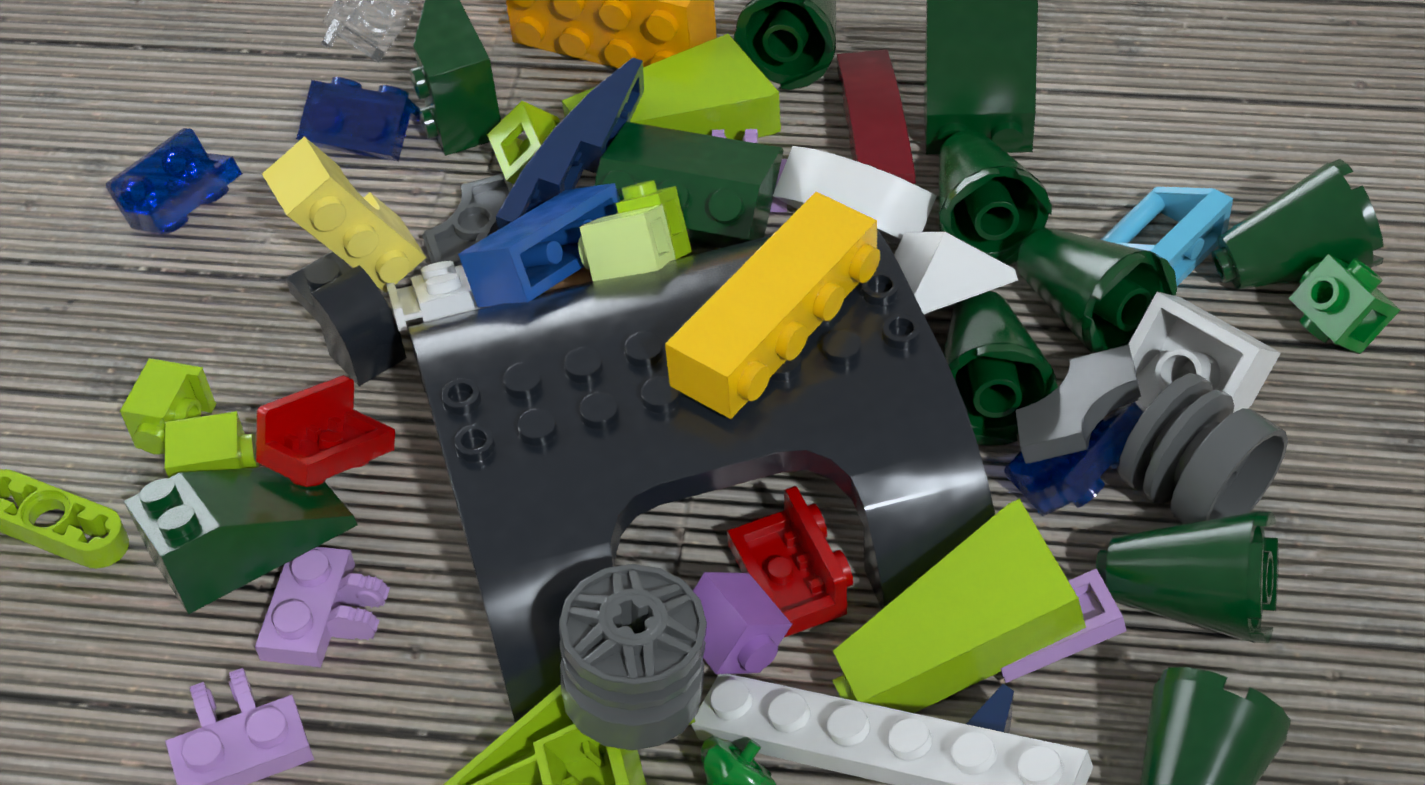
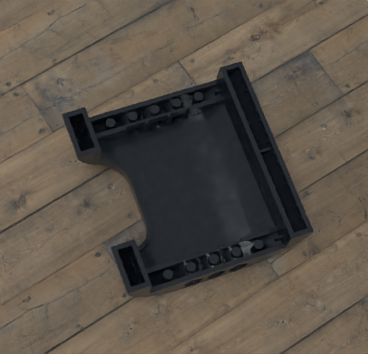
M878 229L877 249L880 250V261L873 276L865 283L859 282L844 298L842 306L835 317L830 321H823L807 338L800 354L791 361L786 360L770 377L768 385L761 396L754 401H748L732 419L670 386L665 343L771 236L673 260L658 271L590 281L542 293L529 302L503 303L408 327L424 392H426L488 618L514 722L520 720L561 685L560 664L562 657L560 652L559 621L566 598L582 580L604 568L614 567L620 538L624 531L637 516L659 505L782 472L807 470L831 479L852 500L864 525V570L881 610L995 515L977 440L953 374L898 261Z

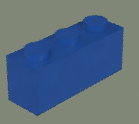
M615 183L564 190L460 252L458 255L477 307L529 302L583 268L584 265L578 249V242L581 237L579 227L597 218L618 213L616 203L621 200Z

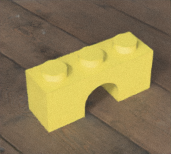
M305 136L262 173L289 218L353 268L360 265L383 292H388L386 283H395L396 285L427 258L402 219L371 192L362 197L346 178L338 164Z

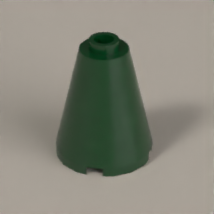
M751 0L738 17L734 41L768 80L781 84L780 88L792 90L807 87L825 74L834 58L836 50V0Z
M976 130L959 131L944 142L939 154L940 232H947L1006 265L1016 262L1018 260L1019 248L1023 241L1035 231L1045 228L1048 216L1052 214V204L1046 189L1038 178L985 134Z
M1341 159L1326 163L1218 236L1219 249L1212 251L1211 255L1215 269L1222 282L1232 281L1237 289H1246L1301 280L1304 273L1311 266L1321 262L1328 254L1348 264L1354 258L1359 259L1370 268L1382 264L1384 258L1373 255V251L1384 247L1378 219L1363 185L1351 189L1344 178V175L1354 172L1352 168Z
M1041 228L1035 231L1023 241L1019 248L1017 268L1020 275L1092 354L1128 345L1156 292L1176 296L1177 284L1174 269L1165 258L1151 251L1053 228Z
M987 291L955 304L946 339L944 357L964 402L977 444L1006 445L1016 442V434H1018L1016 410L1040 401L1058 388L1054 370L1008 302L1000 294Z
M1257 511L1116 536L1110 540L1108 549H1100L1098 551L1096 569L1116 603L1252 643L1268 644L1272 637L1273 627L1261 626L1263 610L1276 611L1279 575L1278 538L1265 537L1264 526L1276 524V519L1272 512Z
M1169 667L1163 671L1161 678L1158 679L1153 688L1140 785H1256L1287 740L1291 720L1282 707L1249 687L1246 698L1224 690L1223 688L1228 678L1226 676L1190 667Z

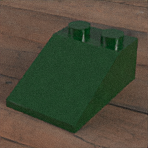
M425 0L413 44L418 67L410 69V75L419 100L425 98L426 107L418 109L424 132L428 139L437 138L444 155L447 156L489 143L487 134L501 122L490 58L460 0Z
M926 0L924 77L926 155L940 154L944 142L953 134L963 130L982 132L1006 153L1033 152L1036 114L1038 0Z
M267 467L180 472L168 479L155 480L144 486L138 494L124 500L150 557L188 614L358 525L354 515L326 482L316 486H300Z

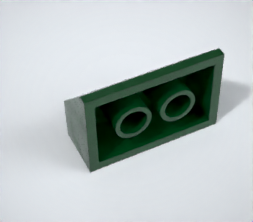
M626 121L600 159L594 186L615 183L621 201L624 200L621 188L655 180L657 190L676 186L689 242L724 248L765 236L784 150L782 147Z

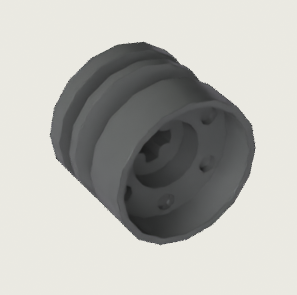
M1188 373L1174 380L1159 393L1141 415L1130 433L1120 456L1118 473L1124 483L1134 490H1143L1146 498L1153 503L1164 504L1172 500L1170 508L1174 518L1183 524L1250 513L1274 480L1285 457L1288 444L1286 431L1252 409L1242 408L1233 413L1235 405L1231 395L1225 391L1214 390L1212 383L1202 376Z
M638 564L604 568L582 580L566 598L559 621L560 652L562 657L560 664L561 692L566 714L584 735L607 747L632 751L656 747L683 733L697 715L703 691V657L706 645L707 621L701 600L684 580L657 567Z

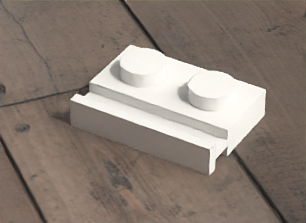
M441 261L423 267L421 269L422 275L410 277L412 286L396 289L395 283H386L399 331L407 330L405 321L422 317L423 322L428 323L480 309V307H477L463 266H454L453 261Z

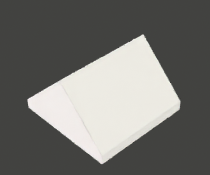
M905 232L894 254L923 314L1018 281L1014 268L947 232Z

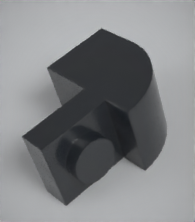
M332 251L286 277L290 293L320 324L329 355L358 386L363 385L407 358L401 334L392 311L376 284L360 265L352 269Z

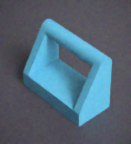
M1155 187L1100 240L1151 251L1165 258L1175 271L1176 284L1178 286L1218 246V236L1228 230L1233 198L1215 188ZM1159 213L1179 222L1156 245L1129 243Z

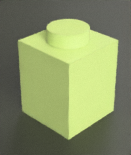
M662 204L597 218L579 227L581 232L578 242L579 255L584 267L590 270L593 281L658 271L668 262L676 260Z

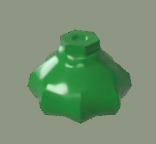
M715 736L704 741L700 754L707 777L706 785H776V782L771 777V772L754 759L761 749V746L750 739L743 751L730 741H723Z

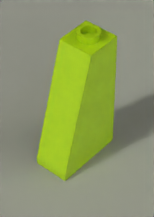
M728 33L643 67L644 93L630 122L711 136L712 130H724L727 138L743 141L745 129H757L758 138L781 131L779 91ZM594 88L562 100L564 118Z
M1017 499L1007 504L833 650L843 672V675L832 680L840 698L916 713L1001 672V668L1086 628L1078 596L1021 500Z

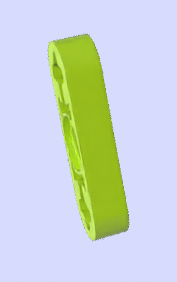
M0 469L1 533L93 569L113 565L125 555L129 547V537L119 515L114 510L13 470ZM11 495L19 507L18 510L13 502L7 500ZM59 509L65 511L63 517L52 526H34L37 518L49 510ZM84 533L94 538L88 543Z

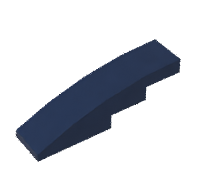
M632 57L592 89L553 129L524 167L496 215L498 230L564 190L575 189L583 170L597 174L602 155L626 121L630 122L644 93L642 60Z

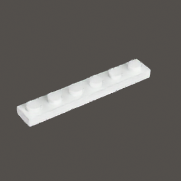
M718 674L695 716L696 722L691 724L699 740L705 741L715 736L723 741H730L743 750L751 739L761 746L758 754L891 785H1086L1093 769L1088 750L731 674Z

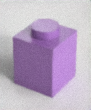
M704 572L693 590L701 600L707 621L706 645L703 659L715 674L761 673L776 657L778 645L792 626V623L749 573Z

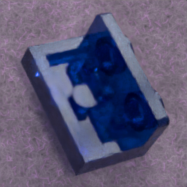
M332 77L331 83L311 80L296 139L300 141L305 136L319 148L399 162L409 120L420 121L418 112L420 108L409 99L407 91L397 87L380 85L378 91L362 89L360 83L342 77Z
M182 128L106 183V188L132 229L169 234L184 226L189 220L187 214L198 206L209 204L222 198L229 191L228 184L243 173L233 156L206 153L195 132L190 128Z
M1133 402L1103 418L1093 429L1087 450L1027 464L1025 463L1022 451H1020L1004 468V473L1042 516L1070 503L1080 508L1103 489L1105 482L1100 476L1110 466L1111 469H1115L1119 466L1120 456L1127 439L1144 412Z

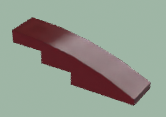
M888 50L837 54V73L843 91V110L849 128V144L853 160L915 184V169L908 130Z

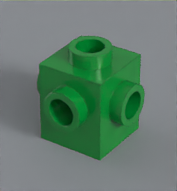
M1330 254L1321 262L1311 266L1304 273L1300 280V286L1289 297L1304 313L1299 322L1313 336L1324 343L1331 339L1335 344L1359 354L1367 348L1400 311L1393 302L1377 289V286L1383 280L1370 267L1357 258H1354L1348 264Z

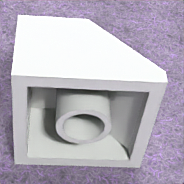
M1156 292L1128 344L1135 365L1141 397H1139L1138 401L1119 408L1140 419L1144 411L1174 380L1188 373H1193L1211 382L1214 390L1225 391L1231 395L1235 405L1233 413L1242 408L1248 409L1254 402L1281 353L1181 297Z

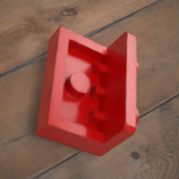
M342 375L258 408L256 462L289 478L294 484L305 487L316 486L324 483L327 478L351 468L365 466L370 460L394 451L395 429L353 409L354 380Z
M797 486L784 490L785 510L727 530L728 546L742 573H749L792 623L784 638L847 615V588L853 586V575L844 553L841 550L832 552L826 541L827 528L820 509L815 503L807 505Z

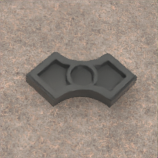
M503 173L462 184L461 202L452 216L442 224L424 231L422 237L430 264L441 261H453L454 266L462 265L458 255L460 252L498 230L496 215L514 185L506 181Z
M1129 345L1070 359L1069 371L1057 389L1040 401L1016 410L1020 448L1026 464L1087 450L1093 429L1105 416L1119 407L1139 400L1141 393Z

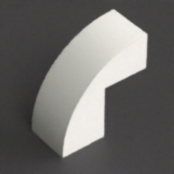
M798 146L792 147L773 194V197L799 209L817 191L877 220V229L885 241L897 245L900 244L905 232H923L937 196L913 183L872 166L832 153Z

